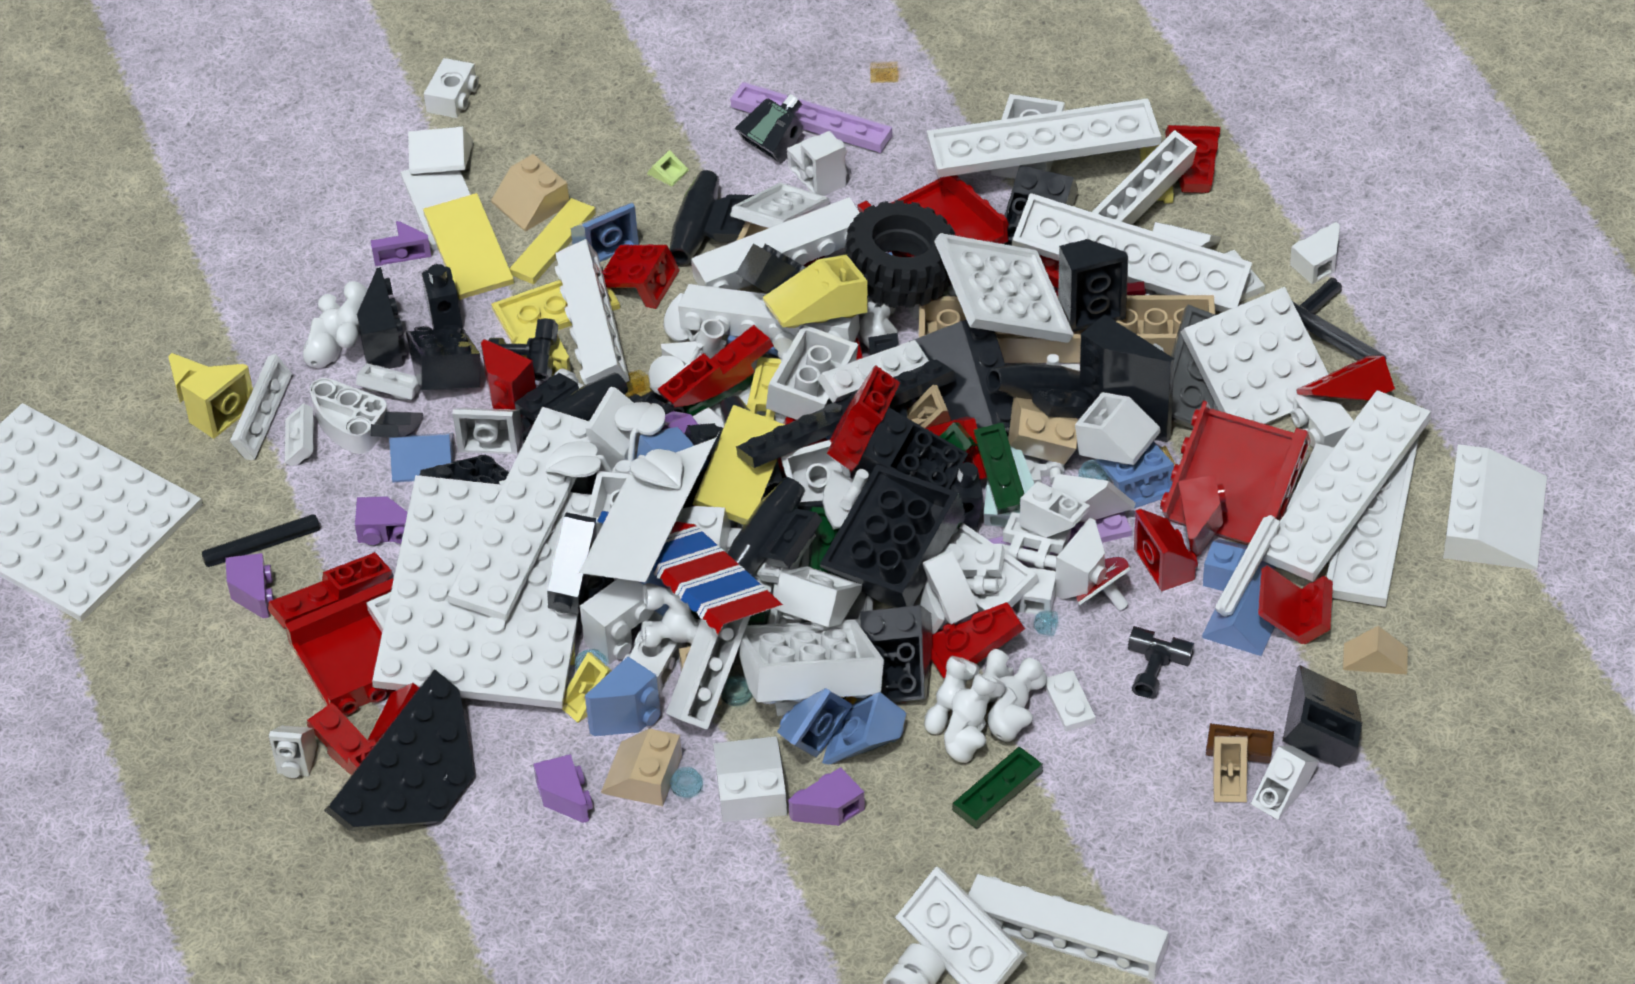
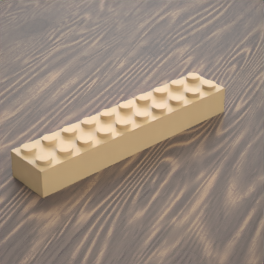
M1127 295L1126 319L1116 322L1152 345L1156 343L1161 346L1164 352L1171 356L1185 307L1189 304L1215 314L1214 295ZM940 296L936 300L931 299V302L926 305L920 306L919 304V337L967 320L957 296ZM1086 329L1073 332L1074 336L1068 343L997 331L995 333L1004 363H1047V357L1050 354L1058 355L1059 363H1080L1081 333Z

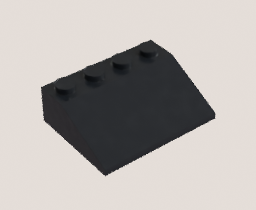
M1103 315L1081 333L1079 391L1087 394L1092 403L1102 392L1130 397L1160 427V433L1155 440L1167 443L1171 439L1175 359L1112 318Z
M964 320L914 339L929 361L937 359L954 370L955 381L938 388L951 421L963 417H972L976 420L977 428L1003 422L1006 434L1009 436L1013 397L991 392L986 384V377L990 369L1005 366L995 331L972 328L969 326L968 321Z
M876 464L820 562L821 568L837 577L862 584L861 591L881 603L895 608L913 606L928 579L922 563L943 552L965 512L959 492Z

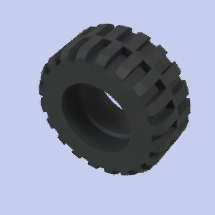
M896 200L895 203L885 201L880 202L876 207L874 205L869 206L864 210V213L860 212L853 219L847 230L844 255L847 254L866 278L867 298H872V301L879 305L885 303L889 304L891 308L905 306L906 309L914 308L916 304H920V306L926 305L931 302V299L936 300L943 295V292L948 290L951 280L934 241L940 233L955 236V231L950 224H947L948 221L941 214L936 215L933 209L928 206L926 208L920 207L919 203L912 202L907 204L904 203V200ZM901 251L912 254L915 257H897L886 252Z

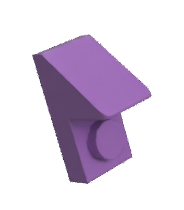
M396 221L398 236L370 240L375 266L431 257L428 235L400 221Z

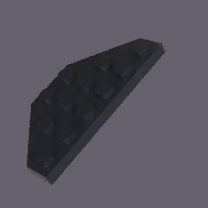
M434 669L324 811L348 831H361L364 828L378 827L380 829L405 828L407 825L422 824L423 826H430L439 823L474 776L459 688Z

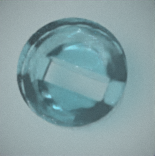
M1045 610L1036 614L1033 626L1038 633L1054 636L1058 626L1057 611Z

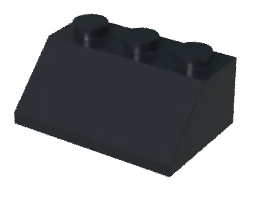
M1090 239L1059 246L1058 300L1072 332L1089 328L1103 315H1107L1115 321L1126 319L1127 252Z

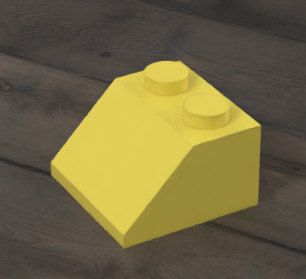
M245 364L202 367L180 384L189 423L213 439L241 418L253 391L249 368Z

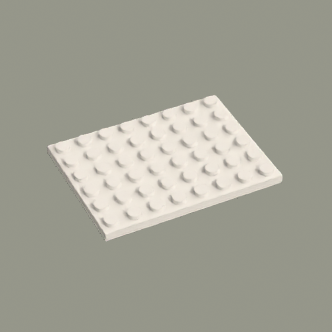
M23 403L0 423V577L80 622H83L203 505L201 498Z
M416 475L373 675V688L398 690L411 683H415L420 687L427 676L435 669L459 688L462 698L562 709L579 614L559 613L554 609H549L547 590L565 513L587 516L592 495L569 492L507 621L448 603L447 596L503 485Z

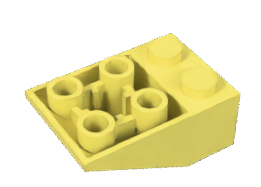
M847 254L818 259L763 296V302L783 328H796L801 324L812 322L824 323L829 319L839 317L851 318L857 314L867 313V280Z

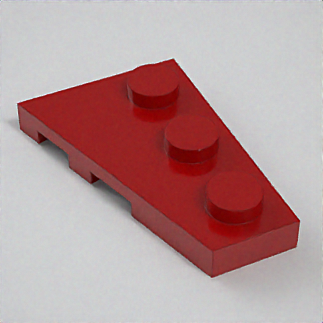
M1167 125L1165 131L1166 138L1176 130L1197 146L1193 165L1178 179L1182 192H1210L1220 126Z
M1005 602L974 614L969 621L955 625V623L943 626L942 631L932 634L931 659L945 679L947 661L951 656L967 659L977 664L986 658L993 649L1000 648L1026 628L1009 603Z

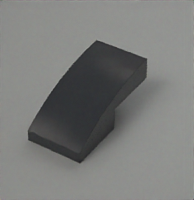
M386 412L383 424H371V436H406L420 424L423 419V413Z

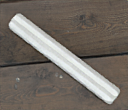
M1269 515L1261 521L1217 602L1215 609L1221 616L1228 617V615L1234 613L1280 527V521L1275 519L1274 516Z

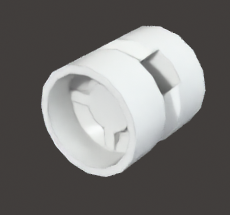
M913 943L908 946L899 958L898 964L893 966L885 977L883 984H936L944 973L945 966L941 958L933 950L924 945Z

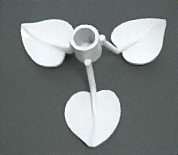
M680 293L669 305L664 317V329L673 340L684 342L689 339L690 342L696 341L697 346L685 365L675 356H661L654 360L649 369L650 388L659 395L661 394L657 389L694 361L700 351L711 353L718 348L722 350L726 345V341L722 340L725 331L724 326L716 319L703 321L699 331L681 329L678 305L684 295L683 293ZM758 359L751 364L754 371L756 369Z
M637 402L622 406L615 414L616 426L621 430L631 431L628 460L617 462L613 470H611L605 457L597 455V447L594 444L574 441L560 446L552 453L546 464V473L555 472L570 477H588L595 474L602 464L606 472L629 474L631 471L635 477L641 480L680 490L683 464L678 454L663 449L652 450L646 456L639 455L637 459L633 460L637 432L644 435H654L662 429L665 423V412L660 405Z

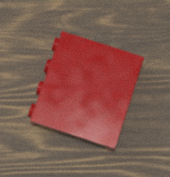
M958 175L940 177L897 199L904 200V203L907 204L912 202L919 203L920 207L923 208L928 206L936 212V215L941 214L948 221L947 224H950L954 229L955 236L999 244L1008 242L1007 229L1009 224L1006 217L991 207L986 199H982ZM866 200L857 205V210L859 213H864V210L872 205ZM888 251L897 257H915L906 252Z
M1203 400L1200 410L1196 409L1191 421L1193 430L1190 437L1186 436L1183 441L1181 462L1179 465L1175 464L1172 470L1170 480L1173 483L1170 491L1164 493L1160 509L1164 517L1169 521L1186 526L1178 481L1215 474L1217 484H1223L1228 511L1222 513L1223 524L1215 535L1249 545L1264 517L1272 515L1280 521L1284 516L1311 442L1309 433L1299 428H1296L1293 433L1211 409L1208 402Z
M394 578L285 624L288 641L327 706L333 702L344 715H350L357 708L370 702H380L386 695L396 691L373 688L372 680L382 632L367 608V602L391 592Z

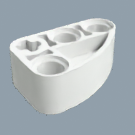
M320 378L311 383L310 395L314 413L325 434L342 448L356 454H365L373 449L381 437L371 436V424H383L386 412H388L386 401L379 396L328 378Z

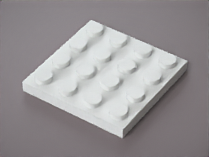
M942 233L938 235L934 242L970 327L1065 343L1071 340L1074 334L1037 250Z
M1285 287L1193 324L1181 331V335L1218 410L1262 424L1271 423L1291 414V411L1294 410L1293 402L1294 397L1298 395L1297 388L1328 375ZM1307 396V397H1311V398H1315V399H1320V400H1324V399L1327 398V397Z

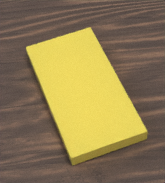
M477 193L423 208L424 217L443 263L451 269L459 300L514 284L512 274Z
M561 280L491 303L494 314L512 344H515L527 323L537 324V319H554L559 325L558 330L572 326L565 312V307L568 304L560 291V286H563ZM607 288L612 311L620 309V303L612 289Z
M733 405L692 505L723 507L726 509L728 519L745 525L761 502L777 459L753 468L737 457L736 446L747 442L752 437L766 434L784 424Z

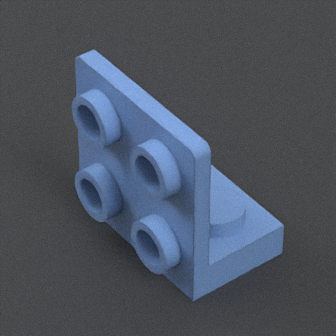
M1154 441L1134 465L1095 459L1113 480L1114 486L1136 503L1134 508L1161 500L1164 493L1170 491L1173 483L1170 479L1174 464Z

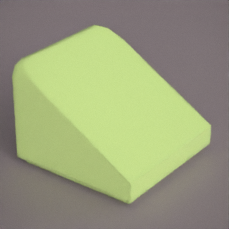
M669 150L646 174L673 186L689 169Z

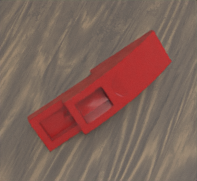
M753 325L712 358H709L704 353L657 390L674 407L702 402L732 388L753 374L755 371L751 364L774 347L767 335Z
M875 365L838 423L830 439L831 445L826 454L852 471L858 465L876 426L883 420L900 382Z
M374 552L324 571L321 582L269 601L268 611L286 629L285 624L386 581L392 575V570Z
M333 702L307 719L308 728L314 729L315 735L327 747V754L350 775H352L376 744L374 740L368 742Z

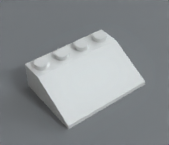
M1458 444L1443 558L1537 570L1547 476L1489 448Z
M843 620L841 624L831 626L828 630L814 628L810 626V622L746 626L738 652L748 689L757 702L764 704H774L781 700L801 702L825 688L840 697L867 698L869 695L881 693L884 659L856 620Z

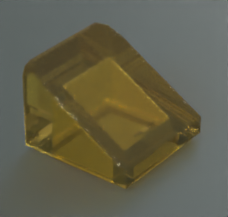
M870 62L871 83L898 82V62Z
M640 369L628 373L630 381L626 382L628 392L625 394L626 397L638 394L641 397L650 392L649 375Z

